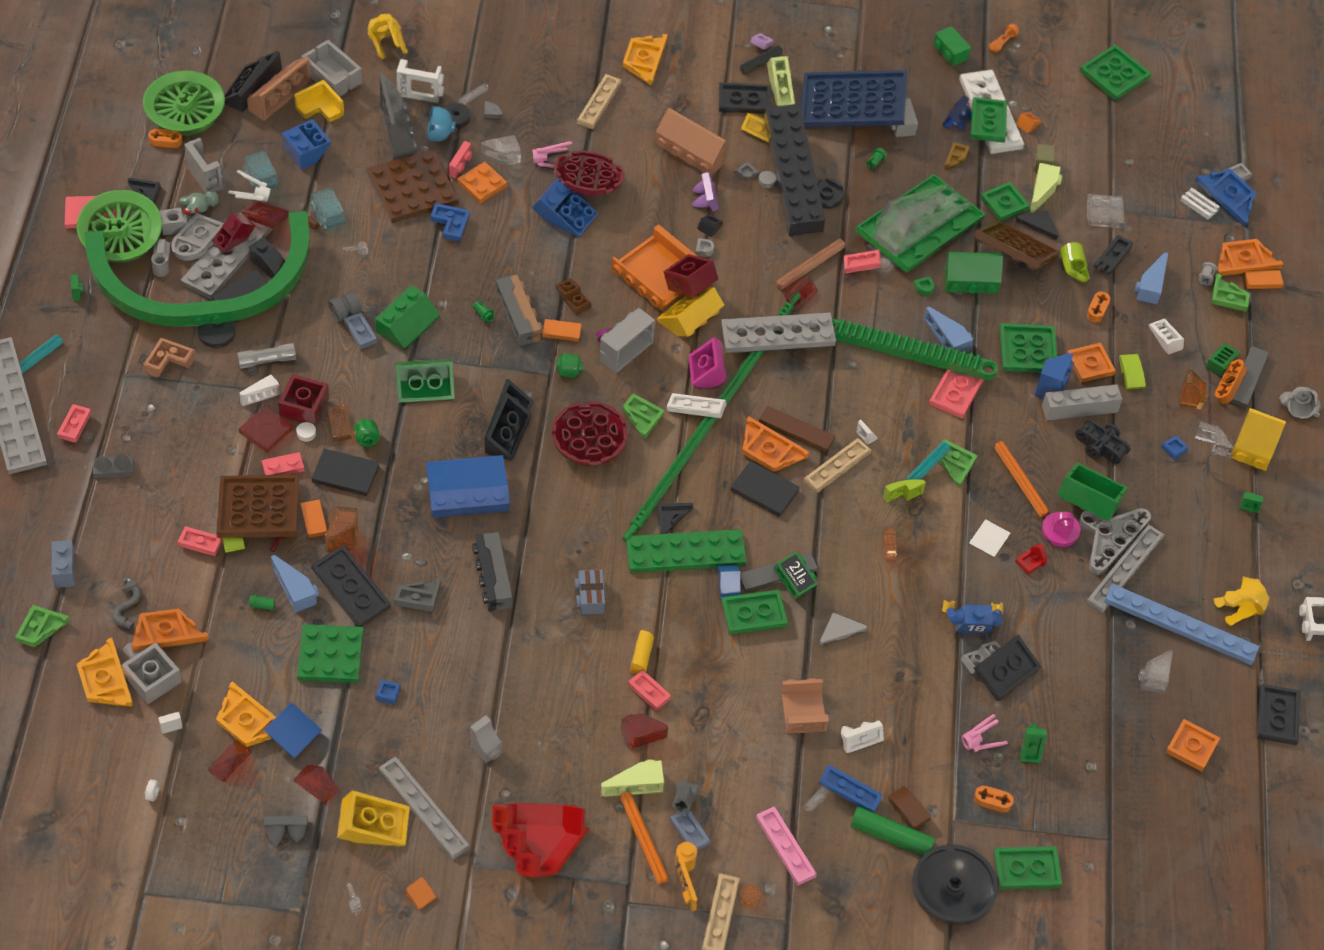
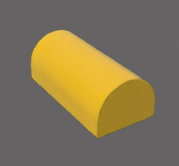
M641 630L638 635L629 671L631 674L637 675L642 670L647 671L654 641V635L648 631Z

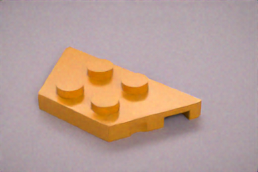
M662 34L661 38H653L652 36L631 38L623 60V68L649 85H652L668 34Z
M109 638L103 647L99 650L96 648L90 653L89 657L84 658L77 664L79 675L88 702L130 707L133 706L113 639Z
M231 682L228 694L223 700L222 709L219 711L216 721L218 725L241 744L249 747L271 739L264 732V729L276 717L234 682Z

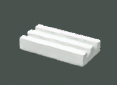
M1193 188L1189 192L1187 191L1180 200L1207 220L1220 208V206Z

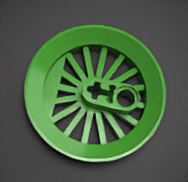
M177 71L163 75L151 83L143 97V108L147 117L159 128L178 131L182 136L195 135L208 129L221 114L225 104L224 92L221 86L210 76L195 71ZM185 118H187L189 125L185 124Z
M114 190L94 197L83 207L77 219V234L82 245L86 248L84 232L103 231L106 250L111 246L110 251H106L107 261L117 263L133 261L143 256L155 245L162 230V219L156 205L146 196L129 190ZM117 209V218L114 217L111 210ZM120 209H126L123 218H121ZM132 210L136 211V212L129 218V216H130V214H131V211H132ZM107 213L109 218L104 217L102 214ZM123 241L127 245L130 252L124 253ZM131 243L136 245L138 248L134 249ZM118 244H120V253H115Z

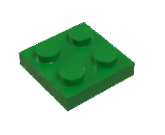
M1011 182L986 191L980 197L999 221H1004L1029 210L1030 207L1029 203Z

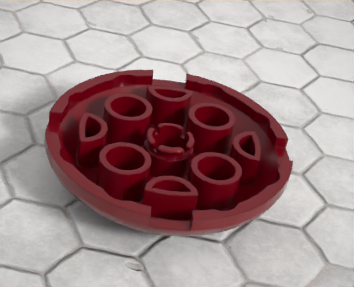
M573 151L571 155H561L554 163L555 177L557 179L561 178L559 181L564 182V186L569 190L581 195L601 196L612 193L622 185L624 180L622 167L615 165L610 157L596 152Z
M596 401L584 404L577 402L564 408L556 416L552 426V439L557 450L566 459L580 465L595 466L610 462L623 451L627 443L628 431L624 418L613 407Z

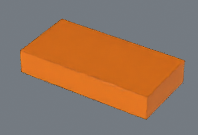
M1280 270L1245 271L1244 273L1247 289L1282 288L1284 285Z
M545 319L542 337L579 342L582 324Z
M320 499L300 503L308 538L327 535Z

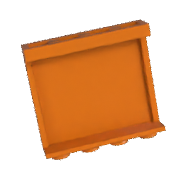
M658 224L653 228V235L619 260L612 257L611 269L614 274L619 275L629 286L636 289L641 296L648 299L654 307L663 311L684 296L683 294L668 290L663 271L688 254L697 255Z

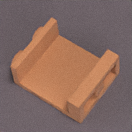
M789 679L782 682L781 697L787 734L827 731L829 718L828 714H825L821 691L823 679Z

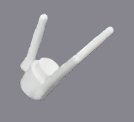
M237 170L238 174L258 184L260 187H256L254 194L238 191H228V194L235 195L236 198L268 202L271 188L266 187L267 183Z

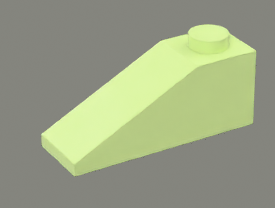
M788 56L770 58L767 67L777 106L795 104Z
M1039 164L1030 213H1034L1055 192L1056 186L1061 184L1062 175L1059 174L1060 167Z
M646 760L645 762H640L601 783V797L619 796L626 792H630L632 795L662 793L664 779L661 761Z

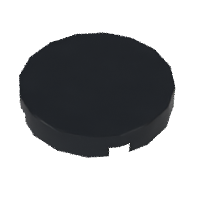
M833 179L817 180L823 209H832L839 206L844 199L842 185Z
M233 321L220 324H203L198 326L199 339L208 347L218 348L221 345L222 347L227 346L235 337V325Z

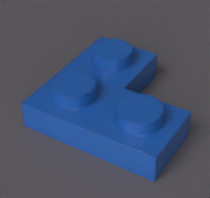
M435 203L430 217L433 222L446 224L443 238L461 242L470 217V211Z

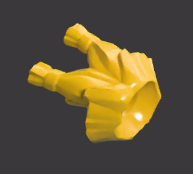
M380 14L379 17L371 19L368 25V35L373 41L377 54L381 59L386 58L381 46V40L391 34L396 47H401L403 54H408L400 31L401 27L391 14Z
M1243 576L1240 589L1226 591L1225 596L1214 598L1213 601L1217 608L1223 605L1239 607L1237 613L1225 617L1226 624L1232 626L1242 619L1255 616L1256 614H1264L1268 606L1269 596L1259 579Z

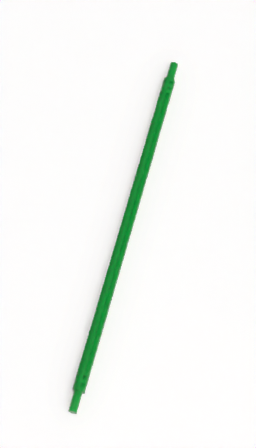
M795 292L776 316L790 315L801 295ZM765 350L751 351L718 399L726 400V406ZM704 417L631 521V526L622 537L624 542H626V539L629 540L637 530L641 529L717 418Z

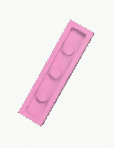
M775 806L757 814L756 820L796 885L799 886L816 878L815 870Z

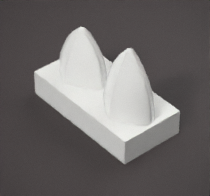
M880 721L873 723L863 722L861 727L856 729L843 726L841 736L846 753L848 754L884 741L883 724Z

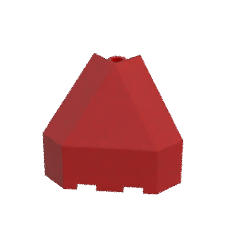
M540 803L492 805V828L503 839L501 844L508 856L513 857L517 864L515 869L519 875L533 878L557 875L590 829L584 827L585 808L577 807L576 805Z

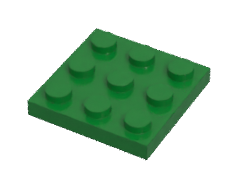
M1116 44L1082 65L1079 70L1080 73L1115 101L1150 79L1152 74Z
M1000 323L1002 371L1041 373L1046 360L1057 357L1055 326Z
M303 624L297 680L359 683L363 627Z

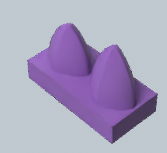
M709 172L702 174L703 180L693 188V191L696 193L706 194L697 198L692 206H710L712 211L719 209L715 184Z

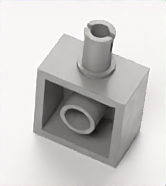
M132 642L123 648V652L130 658V660L122 664L124 677L147 704H150L182 683L180 670L157 643H154L142 652H132Z

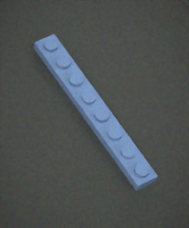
M1111 584L1104 601L1106 604L1249 665L1253 664L1256 657L1258 645L1117 585Z

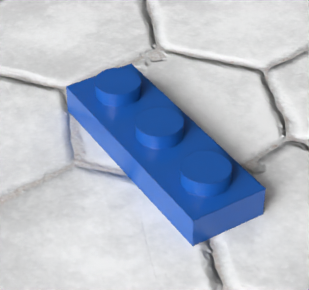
M829 764L818 783L849 802L873 813L883 795Z

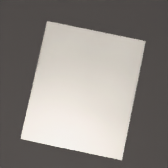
M985 519L969 543L995 557L1010 535V532Z

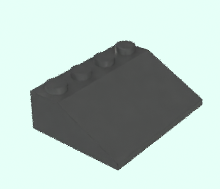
M380 72V107L393 160L414 155L417 145L416 140H412L413 128L408 125L410 124L409 114L405 113L407 111L406 101H402L399 91L383 72Z

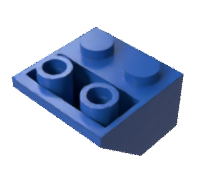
M313 119L282 133L284 149L301 170L317 163L331 145L329 138Z
M1068 353L1046 360L1035 396L1044 399L1046 392L1065 390L1064 386L1068 384L1075 363L1072 362L1074 354Z

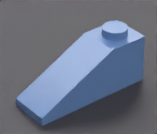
M1164 253L1142 275L1140 282H1136L1134 292H1137L1136 300L1158 304L1162 292L1168 253Z
M931 307L926 308L924 320L946 349L951 347L953 351L958 349L961 353L971 350L973 337L966 331L964 326Z
M271 556L272 568L294 612L296 613L316 605L317 596L319 595L316 585H312L308 577L277 556Z

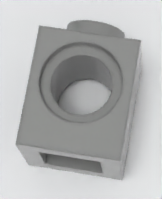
M181 208L159 211L162 219L163 236L178 234L187 224L186 214L182 215Z

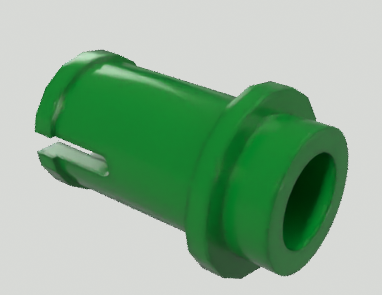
M878 148L873 151L874 154L866 162L868 168L871 169L872 167V170H874L881 161L885 160L886 151L884 149Z
M481 300L474 303L473 309L481 316L482 321L489 323L494 319V311L489 309Z
M258 594L250 596L249 607H252V609L274 610L275 598L258 596Z

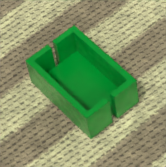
M1077 462L1065 476L1057 496L1066 502L1079 506L1084 511L1097 515L1100 519L1110 521L1114 513L1121 506L1128 487Z

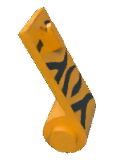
M683 842L677 847L675 866L684 892H682L686 904L689 903L693 912L696 911L697 897L688 872L695 868L697 848L690 842Z

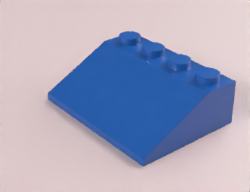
M503 455L426 462L432 518L509 511L510 500Z

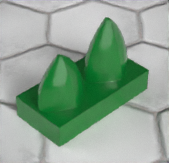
M1035 723L1026 728L1019 755L1020 762H1041L1047 737L1046 729H1039Z

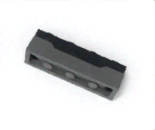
M499 532L475 535V543H472L473 554L478 557L475 560L476 569L481 571L479 584L480 588L484 587L485 591L482 592L483 604H487L488 611L512 608V594Z

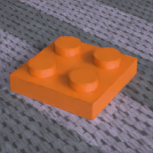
M486 162L481 163L457 178V183L480 204L507 187V181Z
M1101 343L1067 351V354H1074L1072 362H1075L1073 369L1081 383L1115 375L1116 370Z
M1183 719L1165 753L1203 772L1220 737Z

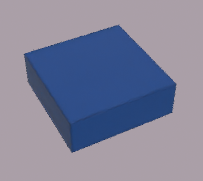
M1177 435L1164 442L1161 446L1173 460L1186 453L1189 449Z
M381 679L375 700L395 705L401 684Z

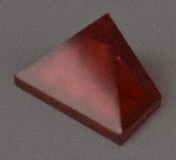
M807 276L787 286L784 297L791 304L794 303L791 299L794 294L799 293L801 295L796 304L793 305L794 312L817 293L818 290L811 277Z
M235 740L208 768V771L225 782L251 754V750Z
M307 765L294 778L297 784L324 804L339 791L338 786L322 766Z

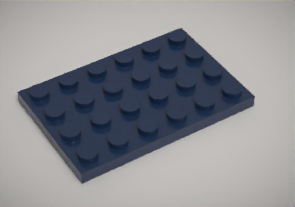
M907 70L804 73L801 111L805 127L904 125Z

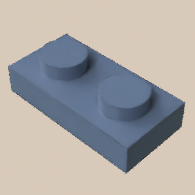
M361 312L344 319L346 327L360 350L377 343V337Z
M691 811L685 812L683 815L677 813L670 817V822L682 840L694 844L697 851L710 844V839Z

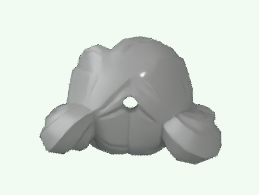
M1297 387L1292 392H1284L1279 398L1281 404L1288 407V411L1294 417L1307 419L1312 415L1316 417L1320 415L1321 404L1318 400V394L1315 390L1308 387Z

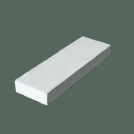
M672 393L667 404V411L721 418L726 407V400Z

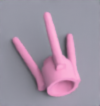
M569 141L545 148L533 149L534 164L538 163V167L554 168L553 164L544 163V161H548L547 154L567 151L568 148L561 147L571 145L572 142Z
M992 714L961 736L963 745L967 750L973 749L974 752L982 749L1008 744L1007 741L980 745L983 741L981 733L998 723V720L989 723L995 718V714Z

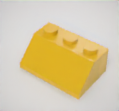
M707 287L696 297L685 295L660 315L657 321L676 336L689 337L695 333L696 328L705 325L708 322V318L717 315L720 312L719 309L724 306V303L715 287Z

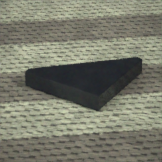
M134 178L127 179L129 186L134 192L146 196L155 204L161 188L160 182Z
M1047 210L1018 215L1016 217L1017 223L1023 222L1029 225V228L1041 233L1045 232L1052 235L1054 239H1058L1059 234Z
M693 503L657 504L659 533L667 534L693 509Z

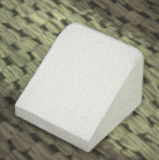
M862 420L858 421L856 433L867 445L876 441L878 437Z

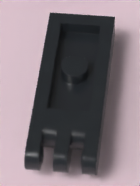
M1117 235L1093 267L1097 269L1101 264L1100 271L1104 272L1108 268L1106 274L1110 275L1131 250L1133 242Z

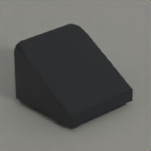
M709 214L701 218L697 229L712 237L724 222Z

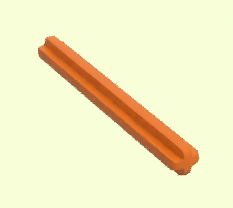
M1003 441L997 442L994 447L1038 515L1040 517L1047 516L1049 509Z
M630 792L623 793L620 797L656 881L658 884L666 883L668 875Z

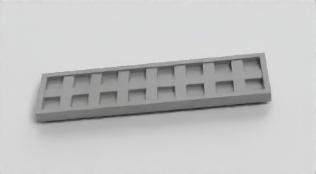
M12 337L0 340V445L8 474L47 465Z

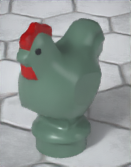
M207 191L206 194L191 193L189 196L180 198L179 204L182 207H186L183 209L184 213L200 214L207 211L209 206L214 207L218 205L219 198L215 191Z

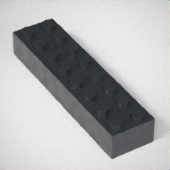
M800 103L765 107L764 121L788 236L824 232L825 217Z

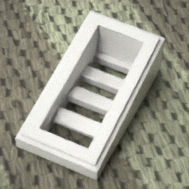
M1166 319L1149 324V328L1168 355L1183 349L1184 338Z
M272 375L265 377L240 392L241 405L246 406L279 395L280 385Z

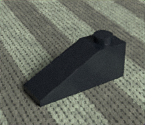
M263 237L249 246L250 261L272 279L284 265L285 259Z

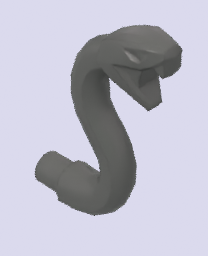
M125 577L124 583H127V585L122 588V591H132L133 596L116 606L113 612V620L118 626L132 630L134 623L123 617L121 613L123 610L138 603L141 598V589L133 578Z

